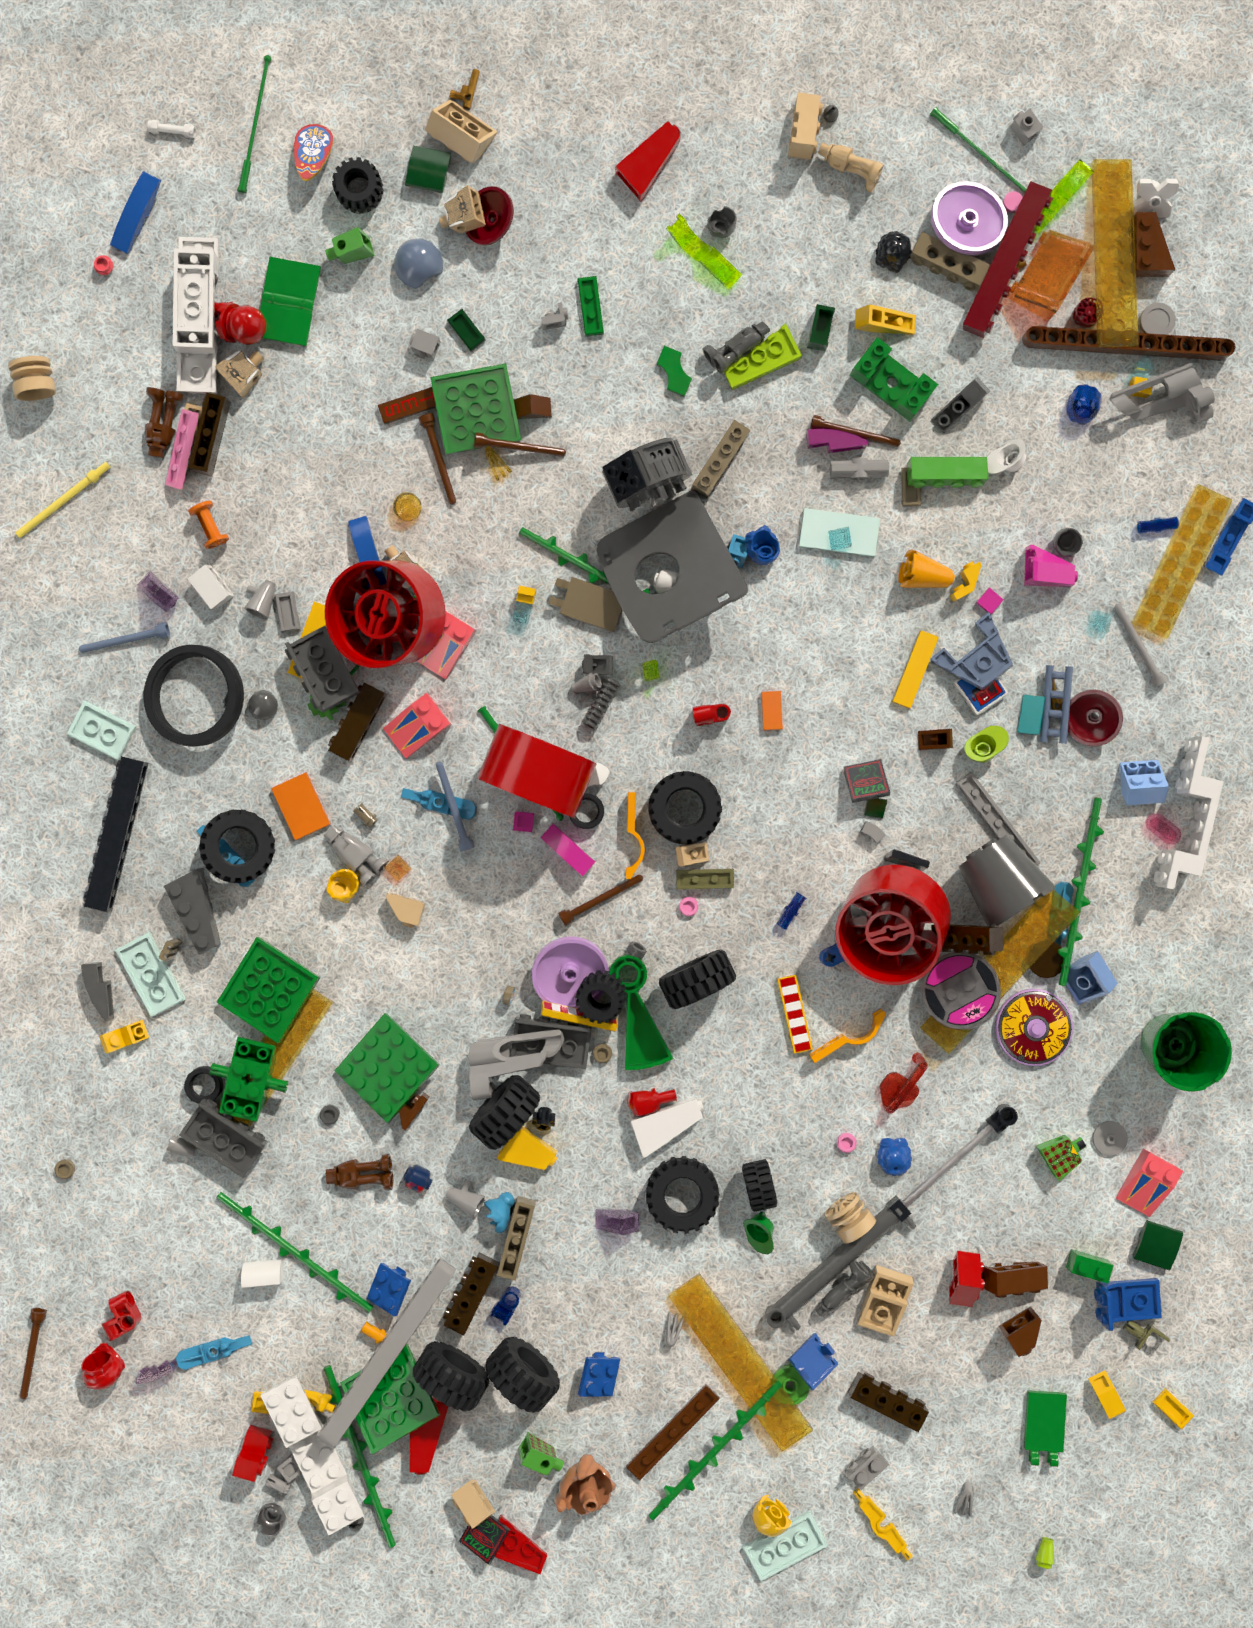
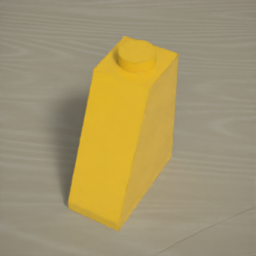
M522 1126L520 1131L503 1146L497 1155V1159L499 1161L545 1170L548 1166L552 1167L557 1160V1150Z

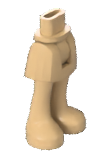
M822 142L818 151L819 155L825 157L824 161H828L829 165L842 173L844 171L855 173L865 178L866 191L873 192L884 167L883 163L858 157L853 154V148L843 145L830 144L829 146Z

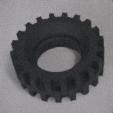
M243 809L229 810L218 814L205 826L200 836V858L205 868L216 878L230 883L248 882L263 874L272 863V858L275 854V838L273 837L272 829L266 824V821L257 816L256 813ZM234 828L244 829L254 837L256 843L255 853L246 863L231 864L221 856L219 841L228 830Z
M682 1156V1158L671 1157V1160L661 1162V1165L653 1170L651 1177L648 1179L646 1201L649 1212L653 1215L655 1222L663 1225L665 1230L671 1229L673 1233L677 1234L678 1231H684L685 1234H689V1231L694 1229L699 1231L702 1225L705 1224L706 1226L709 1224L710 1218L715 1216L716 1208L719 1207L720 1194L714 1174L707 1168L706 1164L700 1163L696 1158L690 1159L686 1158V1156ZM679 1178H687L694 1181L700 1189L698 1205L686 1213L672 1210L665 1200L667 1186Z

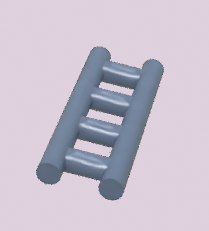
M1046 665L1043 696L1045 697L1041 721L1040 742H1047L1049 736L1059 737V743L1067 744L1073 667L1065 666V672L1053 671L1054 665ZM1053 679L1064 680L1063 691H1052ZM1051 698L1063 699L1062 710H1050ZM1049 717L1061 718L1060 730L1049 729Z

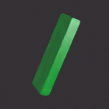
M597 276L577 278L585 337L603 335L604 329Z

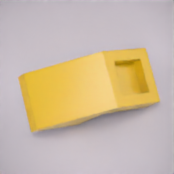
M972 561L963 566L964 570L960 572V575L966 587L964 584H961L953 589L955 593L950 595L953 602L974 591L982 566L981 562L974 564Z
M143 1020L102 1034L99 1038L104 1052L107 1054L147 1039L149 1035Z
M1105 1370L1088 1378L1109 1420L1127 1412Z

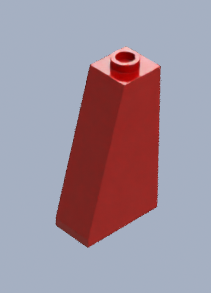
M669 121L663 124L615 166V173L640 202L644 199L680 143L681 132L676 125H671Z
M434 1397L433 1400L440 1416L410 1433V1473H415L416 1475L429 1473L448 1410V1406L435 1400Z

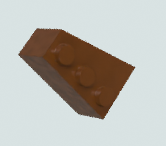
M1136 212L1130 219V277H1169L1175 271V267L1156 212Z
M1013 1262V1265L1002 1266V1263H995V1267L984 1265L981 1278L984 1279V1289L995 1294V1297L1005 1298L1008 1294L1024 1295V1292L1040 1293L1041 1290L1048 1289V1266L1040 1262Z

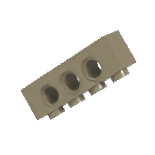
M921 232L909 258L915 265H924L930 268L929 270L932 273L942 274L950 282H959L964 285L965 289L977 292L990 268V264L971 255L956 252L947 247L942 241L924 232ZM933 252L936 258H930L927 253ZM945 261H951L953 263V267H948L945 264ZM962 269H968L970 275H965Z
M736 420L732 422L693 482L691 489L705 498L709 497L747 439L750 429Z
M521 1196L517 1197L497 1273L499 1277L516 1281L536 1200Z

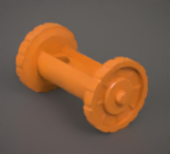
M212 501L198 503L188 510L190 516L197 515L208 538V541L204 544L206 549L215 548L229 540L227 534H220L209 511L213 507Z

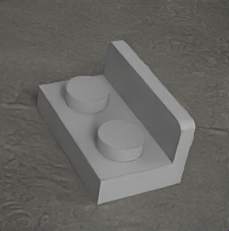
M874 1446L870 1449H864L860 1455L861 1457L856 1461H851L846 1467L847 1470H845L847 1478L852 1480L860 1490L889 1466V1462Z

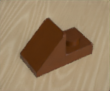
M424 1092L421 1096L417 1094L411 1102L413 1107L406 1104L400 1110L402 1129L406 1130L429 1099V1095Z

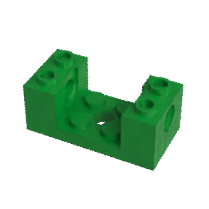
M877 337L854 366L850 376L910 422L939 384L925 373L919 378L889 355L892 348ZM894 378L897 381V386L889 387L887 379Z

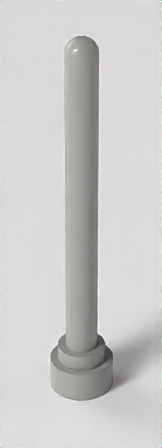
M1116 604L1114 607L1116 613L1152 674L1151 682L1154 688L1169 681L1167 676L1157 669L1122 605Z

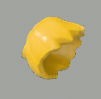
M348 869L335 871L328 880L326 890L329 896L335 901L349 903L358 892V877L353 871Z

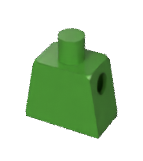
M359 227L332 238L333 247L325 250L329 261L338 258L344 264L375 256L370 237Z

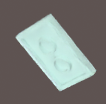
M84 700L67 735L118 761L121 759L136 726Z

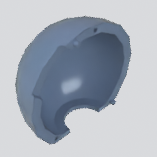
M410 239L399 247L394 258V269L398 278L405 285L417 289L427 279L438 276L443 272V258L432 242L425 239Z

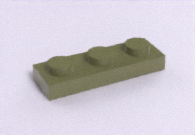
M733 868L676 870V889L734 888Z

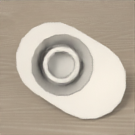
M1015 439L991 452L987 457L988 473L997 474L1005 470L1009 472L1019 470L1028 459L1025 453V443L1020 439Z

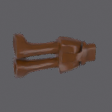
M147 387L146 394L152 399L150 421L145 424L146 443L149 447L148 455L163 458L164 450L168 449L176 432L172 428V422L176 407L183 399V394ZM165 398H166V409H165L164 420H163V424H160V417H161L162 407H163L164 400H165Z
M384 1154L379 1160L358 1163L357 1159H352L334 1166V1169H326V1183L335 1184V1186L347 1189H358L359 1185L382 1184L384 1190H392L394 1179L393 1171H391L390 1154ZM365 1171H388L378 1174L360 1175V1172Z

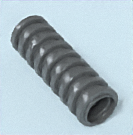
M605 677L606 681L602 683L603 687L599 689L600 693L596 694L597 698H594V704L590 705L591 709H588L589 713L585 715L586 719L582 720L583 724L594 730H597V724L601 723L600 719H603L602 715L606 713L605 709L609 708L608 704L612 702L611 698L615 697L614 693H617V687H620L619 682L610 677Z

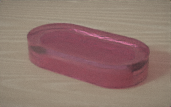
M1154 813L1146 818V828L1164 843L1176 844L1181 839L1180 829L1163 815Z

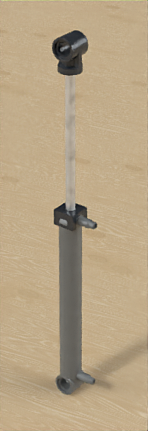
M1008 1104L999 1105L995 1112L986 1119L989 1125L901 1201L895 1195L886 1203L887 1206L875 1216L876 1223L866 1234L853 1242L842 1244L775 1304L767 1307L765 1316L769 1326L780 1328L787 1320L792 1327L799 1330L801 1326L792 1314L899 1221H904L911 1229H915L916 1224L909 1216L912 1213L907 1206L993 1131L999 1135L1008 1126L1015 1124L1018 1119L1017 1111ZM1009 1110L1010 1116L1007 1119H1003V1113ZM773 1313L780 1314L778 1319L770 1318Z

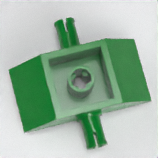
M237 1037L231 1065L227 1067L212 1063L210 1068L212 1070H210L209 1074L223 1077L227 1080L219 1113L257 1122L266 1101L268 1090L272 1089L286 1093L288 1088L286 1086L289 1084V1081L272 1078L276 1059L275 1045ZM250 1074V1078L253 1080L249 1081L246 1076Z

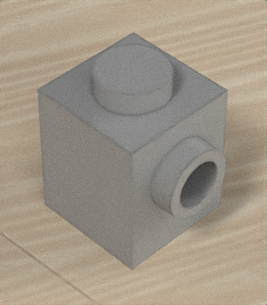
M1028 109L1026 112L1020 111L1014 116V121L1011 125V129L1023 145L1039 135L1043 129V125L1031 109Z
M417 329L416 333L411 335L409 341L415 356L425 359L426 356L433 360L441 343L438 336Z

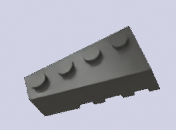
M197 868L164 885L199 955L221 945L203 868Z

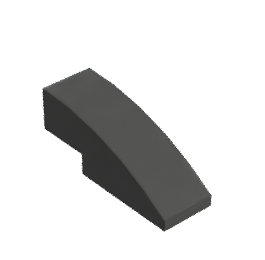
M102 962L82 964L84 984L93 1005L105 1021L113 1019L111 980L103 981Z

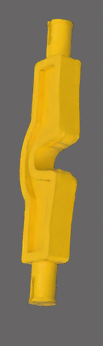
M859 1488L853 1491V1494L859 1500V1507L869 1518L870 1525L875 1534L885 1539L897 1554L901 1553L906 1561L910 1560L913 1555L906 1548L907 1544L894 1524L890 1522L886 1526L880 1527V1523L886 1518L885 1513L869 1496L865 1497Z

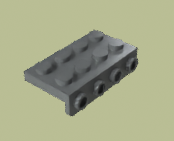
M326 626L311 632L291 644L289 642L285 643L287 647L285 653L290 660L293 659L295 663L293 668L296 674L302 676L304 682L301 684L307 693L310 692L312 696L310 701L315 710L319 709L324 713L360 693L340 652L333 644Z
M520 1014V1017L515 1018L513 1035L560 1029L564 1037L562 1047L554 1056L546 1058L543 1064L581 1069L587 1068L592 1026L578 1023L570 1024L569 1021L558 1019V1022L550 1021L549 1017L532 1019L531 1015ZM545 1039L512 1043L511 1057L540 1053L545 1046Z
M203 1099L179 1136L244 1178L268 1141L265 1140L263 1134L250 1130L249 1125L245 1122H238L231 1115L219 1113L220 1109L214 1101Z

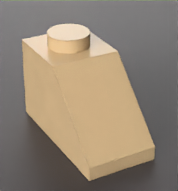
M390 892L386 894V898L399 921L403 922L404 926L414 928L415 925H420L425 902Z

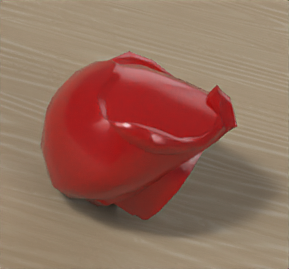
M100 1343L81 1364L82 1380L89 1389H107L113 1386L120 1377L121 1372L125 1368L124 1360L108 1343Z

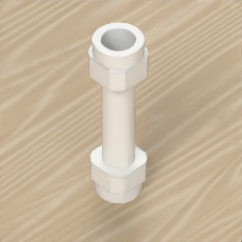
M148 120L147 129L150 133L159 134V132L182 134L185 138L196 137V126L191 124L176 126L160 124L159 120Z

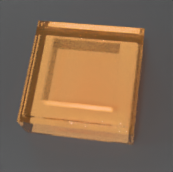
M397 855L384 867L397 882L412 869L400 855Z

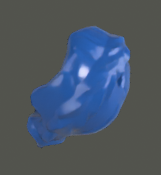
M764 525L756 531H751L745 535L746 549L754 563L766 566L777 559L780 545L776 535L771 532L768 526Z
M882 1138L877 1155L878 1164L887 1175L901 1176L911 1167L912 1157L908 1142L905 1138Z

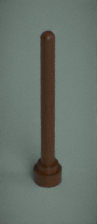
M433 413L424 414L418 417L420 425L427 431L448 501L453 505L456 503V498L433 428L435 426Z
M813 415L810 429H833L895 447L901 445V441L896 438L826 422L825 419H822V416Z
M475 433L474 448L482 449V447L493 446L556 456L566 455V450L562 448L487 438L484 433Z
M637 875L571 911L564 909L558 914L564 925L567 926L579 914L642 882L643 876Z
M32 1308L30 1312V1319L33 1324L20 1391V1398L23 1400L28 1397L40 1324L46 1319L47 1310L42 1308Z

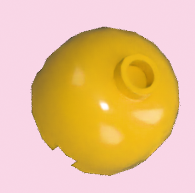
M765 1495L757 1502L753 1509V1522L760 1533L768 1537H777L790 1527L791 1520L789 1521L788 1519L790 1513L782 1502L775 1498V1503L768 1498L770 1495Z

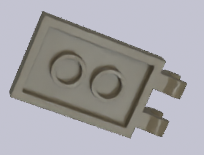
M572 577L570 582L560 578L556 579L555 586L567 589L564 600L551 596L548 604L560 607V614L612 632L615 631L622 608L612 590Z

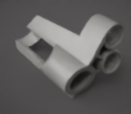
M1189 363L1114 392L1109 400L1118 410L1135 421L1185 406L1188 416H1191L1190 422L1197 424L1213 417L1214 412L1211 404L1214 403L1215 396L1210 387H1202L1198 374L1192 364ZM1160 383L1165 386L1164 396L1139 406L1128 398L1131 394Z
M560 1029L483 1039L472 1043L468 1054L472 1099L492 1098V1091L495 1089V1076L541 1067L546 1058L554 1056L562 1047L564 1037ZM545 1039V1046L540 1053L510 1057L508 1044Z

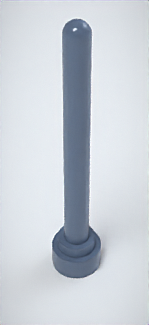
M166 622L159 623L154 629L79 646V651L84 653L155 636L161 639L170 637L169 626Z
M437 762L436 768L460 837L458 844L460 852L475 847L473 840H470L469 836L467 837L442 762Z

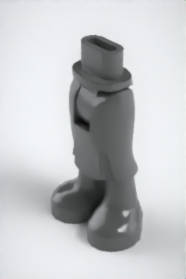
M763 321L757 325L752 324L751 327H746L738 332L733 338L726 341L723 347L717 350L711 345H706L702 348L704 356L711 366L716 368L721 374L735 360H739L744 353L757 346L765 338L764 335L770 332V328Z
M853 1260L849 1264L852 1276L849 1279L845 1278L825 1295L824 1299L820 1302L821 1306L816 1310L817 1314L824 1317L827 1313L836 1311L852 1294L858 1292V1288L870 1282L874 1278V1273L869 1266L861 1260L859 1262Z

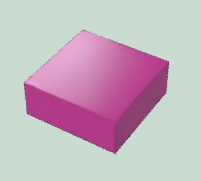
M989 587L976 603L987 613L992 614L1004 599Z
M515 811L513 830L532 832L534 813Z

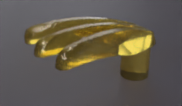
M491 447L485 448L486 458L497 481H499V477L493 464L496 465L504 478L506 475L498 461L509 473L512 472Z

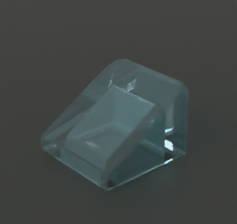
M849 527L828 531L831 550L850 548L852 546Z

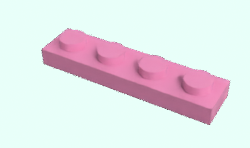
M185 409L181 410L165 485L182 490L199 413Z

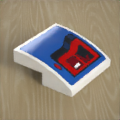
M961 678L954 682L955 687L977 716L1009 695L999 678L983 691Z

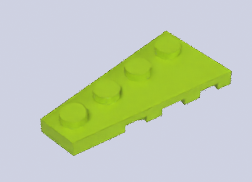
M787 324L782 325L778 331L769 335L759 346H755L750 353L728 367L724 375L732 390L802 359V355Z

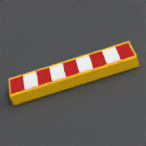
M794 974L777 978L793 1052L795 1054L813 1050L797 976Z
M542 1001L541 1004L542 1016L614 1032L618 1027L617 1018L611 1019L609 1023L603 1021L602 1024H597L596 1020L593 1023L590 1022V1018L587 1017L585 1019L583 1017L584 1013H579L578 1008Z

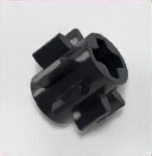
M540 1107L537 1112L533 1113L532 1124L536 1125V1128L540 1131H547L550 1129V1126H555L556 1114L552 1113V1110L548 1107Z

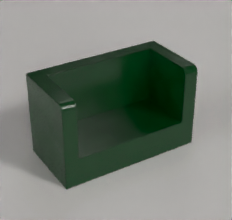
M816 305L807 348L826 352L832 319L835 313L834 307Z

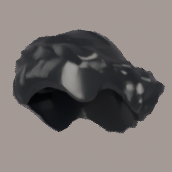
M898 231L883 235L876 249V265L881 268H888V270L896 273L900 272L912 253L909 237Z

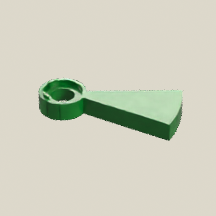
M631 954L620 955L611 963L610 975L614 973L616 974V979L620 978L619 971L625 965H631L637 970V977L634 981L621 982V985L625 984L626 987L624 992H627L625 1070H640L661 1065L674 1058L638 992L647 980L646 965L641 959Z

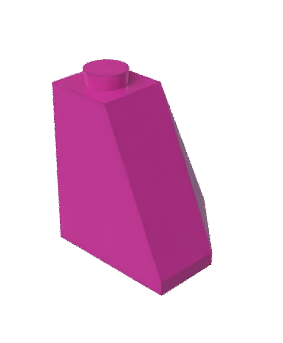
M1035 545L1025 547L1024 586L1071 587L1075 585L1078 579L1075 565Z

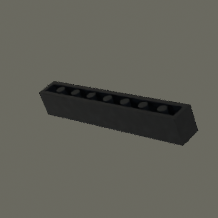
M121 756V759L116 764L117 775L111 784L113 792L107 801V816H104L102 820V827L104 828L102 835L100 834L98 837L97 845L99 848L93 857L92 863L94 868L88 877V883L90 884L88 891L85 892L83 897L84 907L104 912H112L148 762Z

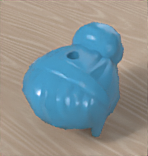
M504 1192L499 1198L484 1202V1205L491 1212L486 1215V1218L493 1220L490 1224L495 1225L497 1233L504 1232L510 1221V1207L514 1205L515 1198L509 1192Z

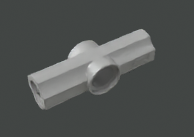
M867 458L830 461V479L851 478V480H857L859 478V480H865L872 477H888L889 462L885 459L868 460Z

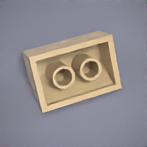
M451 99L432 110L425 131L432 138L441 141L448 149L457 152L464 160L471 163L483 155L497 134L495 129Z

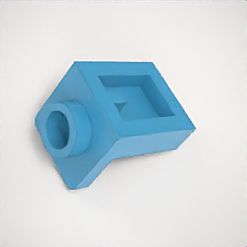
M733 534L728 551L736 566L743 568L748 553L746 538Z

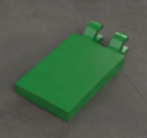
M1027 1390L1024 1449L1029 1450L1028 1461L1031 1462V1465L1039 1466V1451H1048L1047 1462L1050 1463L1051 1467H1058V1452H1064L1066 1393Z

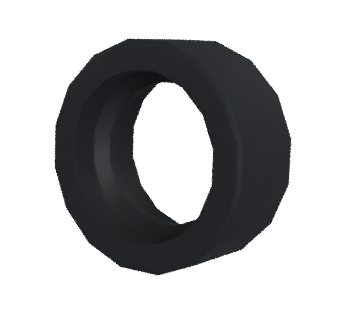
M585 793L582 800L593 801L597 806L598 813L596 818L590 822H582L576 816L575 818L569 816L575 826L582 829H591L602 821L604 806L596 795Z
M201 1066L194 1069L185 1079V1093L191 1101L197 1104L203 1099L215 1100L223 1090L222 1077L210 1075V1070H212L210 1066ZM200 1074H208L214 1079L215 1089L208 1096H200L194 1091L193 1081Z

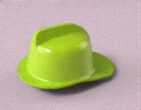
M997 725L989 726L969 738L965 743L964 751L974 761L980 763L989 762L995 755L1007 747L1009 735L1003 727Z

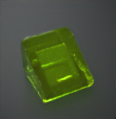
M656 659L642 663L646 682L660 678Z

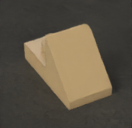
M706 842L675 847L678 867L709 861Z

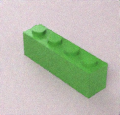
M911 457L907 462L908 486H914L915 488H923L925 486H933L934 488L952 486L953 488L971 486L972 488L982 487L988 480L987 457Z

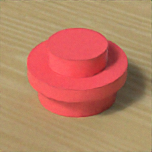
M101 255L94 260V269L98 274L108 275L112 272L114 265L108 256Z

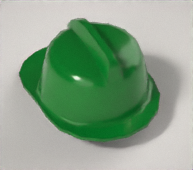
M761 1211L759 1214L752 1216L751 1219L744 1220L743 1226L751 1246L759 1253L770 1254L774 1250L772 1239L774 1224L766 1217L765 1212Z

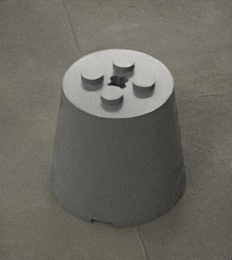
M1008 835L999 840L996 837L981 846L983 850L979 848L966 856L967 861L958 866L987 926L995 927L1035 903V899L1045 896L1056 888L1049 878Z

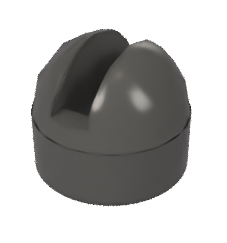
M835 105L827 106L823 112V118L827 122L836 121L839 115L838 108ZM833 109L834 111L828 116L827 114Z
M361 1517L349 1524V1528L353 1531L360 1530L363 1527L364 1518Z

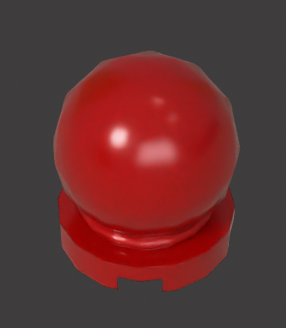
M228 302L222 304L218 311L221 313L219 321H216L215 325L220 339H224L229 343L239 342L245 345L255 344L262 340L266 333V319L261 311L249 305L239 306L238 304Z

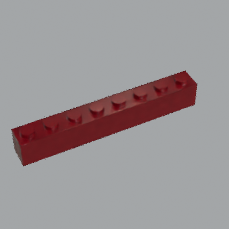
M1030 181L963 322L964 331L982 338L985 337L986 333L990 334L994 326L992 320L995 315H999L1003 306L1000 303L1003 297H1008L1011 290L1010 282L1011 280H1016L1020 270L1018 269L1019 263H1023L1026 259L1028 244H1033L1037 234L1034 232L1037 226L1041 227L1045 218L1043 213L1052 204V189Z

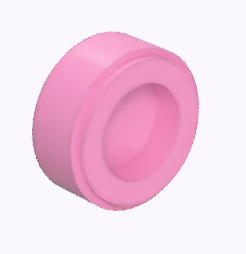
M1013 191L1005 196L1003 205L1007 212H1016L1023 198L1020 193Z
M685 897L680 901L679 909L683 915L692 916L698 911V903L692 897Z
M842 1133L839 1135L837 1146L842 1152L849 1153L855 1149L857 1142L852 1134Z

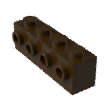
M206 392V397L203 399L202 413L198 419L196 436L193 439V450L188 459V468L195 473L213 477L231 404L224 396Z
M365 682L363 685L358 686L360 693L356 696L354 702L349 703L346 709L348 714L345 719L340 720L337 729H339L337 735L332 736L328 743V746H330L328 751L349 762H352L387 696L386 693Z
M950 924L941 952H951V949H954V953H966V950H968V954H980V951H983V955H995V951H1003V927ZM931 925V931L937 935L935 925Z
M480 1252L477 1257H472L468 1265L471 1269L468 1274L464 1273L459 1283L462 1287L460 1291H455L451 1299L454 1302L452 1308L447 1307L443 1319H445L443 1326L463 1336L465 1335L498 1268V1261Z
M864 1372V1374L857 1373L848 1390L851 1399L919 1433L929 1414L924 1401L908 1397L909 1395L903 1390L899 1389L896 1391L892 1389V1386L885 1381L880 1383L874 1380L875 1377L867 1372Z

